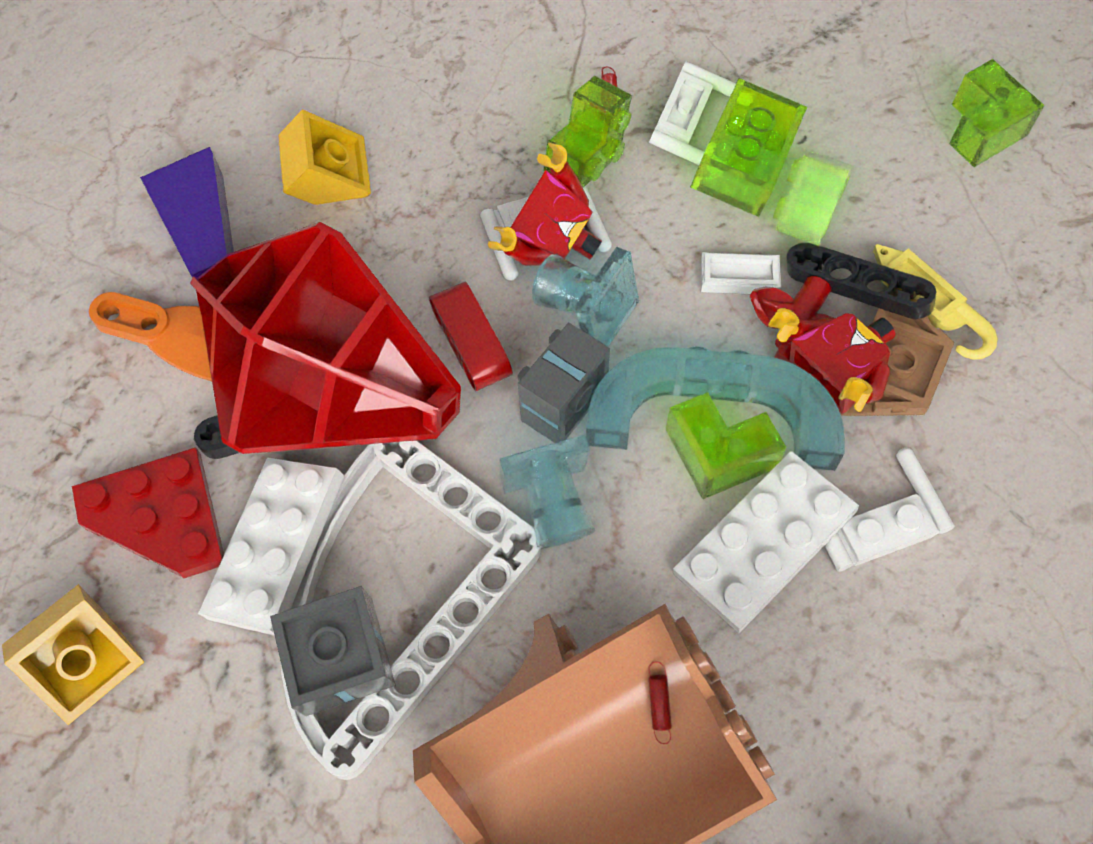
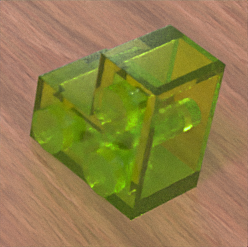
M991 59L965 74L952 103V106L962 114V117L949 144L973 167H976L1028 136L1045 105L994 59Z
M593 76L574 92L569 124L547 141L546 156L550 160L553 156V150L548 145L549 142L561 145L566 149L567 162L577 175L582 187L584 188L591 180L596 181L604 168L611 162H617L625 149V143L622 142L624 132L632 116L631 112H629L632 95L597 76ZM544 166L543 171L547 170L550 172L551 168Z
M813 151L805 154L803 158L795 159L787 178V182L793 183L787 198L780 197L773 215L774 219L779 220L775 230L819 246L825 237L835 209L842 199L854 165Z
M708 392L669 407L666 431L702 499L770 472L782 460L787 447L767 412L727 427Z

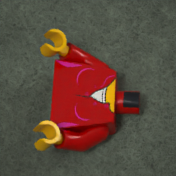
M550 142L548 145L553 150L551 160L544 154L539 153L537 156L538 163L550 167V172L544 171L510 228L494 227V230L499 231L501 234V242L488 241L490 249L504 251L506 255L524 266H551L555 262L561 263L571 248L590 260L602 240L583 229L593 212L589 208V199L577 175L567 162L566 149L561 145Z
M786 308L777 310L768 326L780 329L777 334L780 342H786L788 338L793 339L791 341L789 363L841 414L847 412L854 404V409L861 412L865 404L878 401L883 397L890 376V369L887 364L891 351L886 343L896 336L895 330L888 320L881 317L869 326H866L855 315L845 313L837 318L804 320L798 319L794 312Z

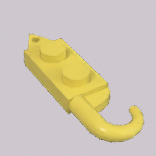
M879 244L875 245L873 253L877 264L924 278L935 286L937 292L933 312L927 316L935 328L951 331L967 324L982 338L983 344L979 349H967L962 345H958L955 348L957 353L972 360L983 359L993 353L998 341L996 330L990 322L966 303L967 298L909 248L903 252ZM916 295V297L914 299H910V301L917 302V300L919 298H923V296Z

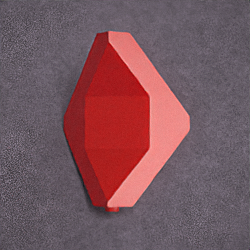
M317 222L229 253L199 277H192L190 284L196 289L201 312L221 439L224 444L239 453L250 454L437 439L460 413V384L343 234L328 225Z

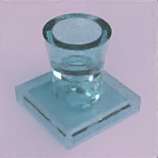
M616 247L597 275L574 265L559 254L550 255L542 263L536 274L532 289L534 303L538 306L558 309L576 315L580 330L609 347L639 303L631 252Z
M585 434L499 458L500 480L504 494L526 488L534 521L537 549L563 545L595 532V528L583 507L572 478V474L585 471L590 454Z

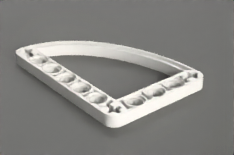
M418 441L369 444L344 475L291 609L313 601L325 560L339 530L355 503L382 467L490 548V551L391 666L394 681L404 671H414L419 675L420 683L417 690L408 695L400 694L394 686L365 696L329 738L318 719L317 713L304 716L291 708L281 665L286 702L298 733L312 755L329 773L339 779L349 780L357 777L364 771L534 566L541 555V539L539 533L531 525ZM399 443L401 452L408 458L405 465L402 457L395 452H390L387 455L385 446L388 444L396 446ZM421 464H430L436 469L433 478L425 482L414 479L413 471ZM460 487L465 489L468 497L463 504L451 506L445 502V494L451 488ZM487 511L497 513L501 518L498 527L490 531L480 529L476 523L482 513ZM527 538L529 539L531 551L529 553L525 550L518 552L513 558L514 566L517 569L513 570L507 562L515 551L513 541L516 539L519 542H523ZM503 554L506 560L500 558L499 556ZM493 568L502 570L507 576L505 584L498 589H489L482 583L484 573ZM462 602H472L479 609L476 619L467 624L456 621L453 616L456 606ZM434 636H443L450 643L447 654L438 659L428 657L424 651L427 641ZM377 706L384 707L389 712V722L386 727L377 732L367 730L364 724L366 713L371 708ZM356 727L360 734L372 741V743L366 748L360 741L351 753L356 759L350 767L343 763L336 768L335 765L338 763L339 758L335 752L339 747L348 750L356 742L357 738L350 734Z

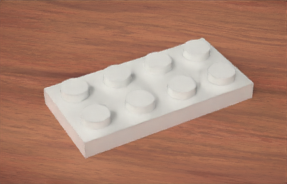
M790 451L673 568V573L735 631L740 633L857 512L859 505Z
M267 458L198 614L210 621L274 635L270 616L291 609L344 475L337 468Z

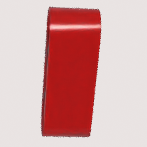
M466 281L429 296L434 315L475 391L513 375L509 359Z

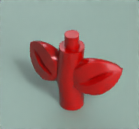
M810 276L806 278L794 299L788 293L774 287H760L754 289L750 294L751 302L758 318L767 327H769V322L780 308H786L794 312L798 319L811 320L831 317L826 314L817 313L831 292L830 284L820 277ZM776 338L775 345L778 350L774 358L777 362L785 365L789 364L791 341L793 339L788 338L786 342H780Z

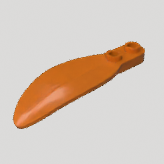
M116 292L103 293L91 302L89 316L99 331L147 345L158 357L175 368L212 382L199 306L162 308L155 303ZM119 314L116 319L108 320L111 315ZM149 325H156L153 329L145 330Z

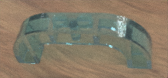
M695 346L688 349L674 347L655 348L636 353L618 363L603 377L592 396L589 406L586 446L627 450L630 421L635 411L652 398L673 395L755 403L775 410L786 420L791 428L794 439V454L813 469L835 471L845 454L842 417L834 399L826 388L811 374L792 363L774 357L751 355L741 350L719 352Z

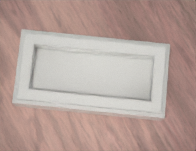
M702 252L701 292L751 294L754 289L760 287L781 289L780 255Z

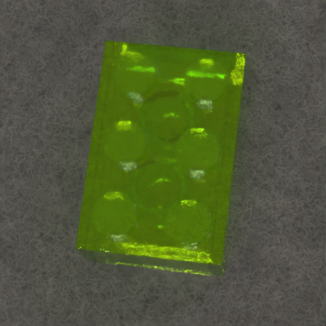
M738 78L701 159L690 188L759 217L775 187L807 106Z

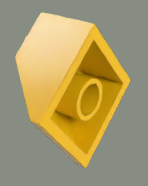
M303 109L278 135L283 193L314 205L365 198L371 194L364 136Z
M79 584L2 644L4 664L68 725L144 663L142 657L108 614Z

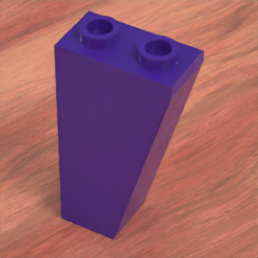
M210 147L140 177L192 277H199L224 256L234 252L223 174Z

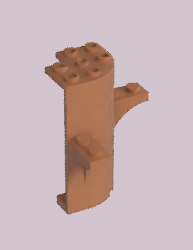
M663 604L578 655L575 652L578 649V645L566 625L558 627L550 614H546L533 622L534 637L529 653L519 671L507 686L474 715L413 750L414 783L464 844H700L777 800L767 781L768 778L775 775L772 767L759 746L753 749L750 748V746L758 742L744 716L742 714L739 715L736 709L730 712L736 705L720 680L721 676L707 652H703L699 646V641L685 617L683 616L675 620L666 604ZM666 669L672 728L669 731L655 730L654 735L648 678L650 675H665ZM670 733H671V740H670V742H669L668 744H661V743H667V742L669 741V739H670Z

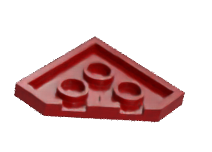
M196 447L72 486L78 524L85 530L97 536H102L148 561L151 560L182 578L219 567L224 551L202 457Z

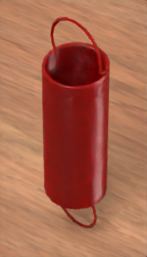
M666 669L665 675H650L648 678L654 735L655 730L669 731L672 728ZM670 733V739H669V741H668L667 743H661V744H668V743L670 742V740H671V733Z

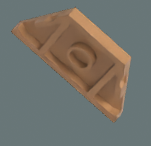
M878 308L873 322L881 317L885 318L892 324L896 336L886 343L891 352L887 364L890 369V376L884 395L878 401L865 404L861 412L854 409V404L844 414H841L836 408L833 414L837 416L925 415L955 342L941 329L935 328L927 316L921 319H911Z

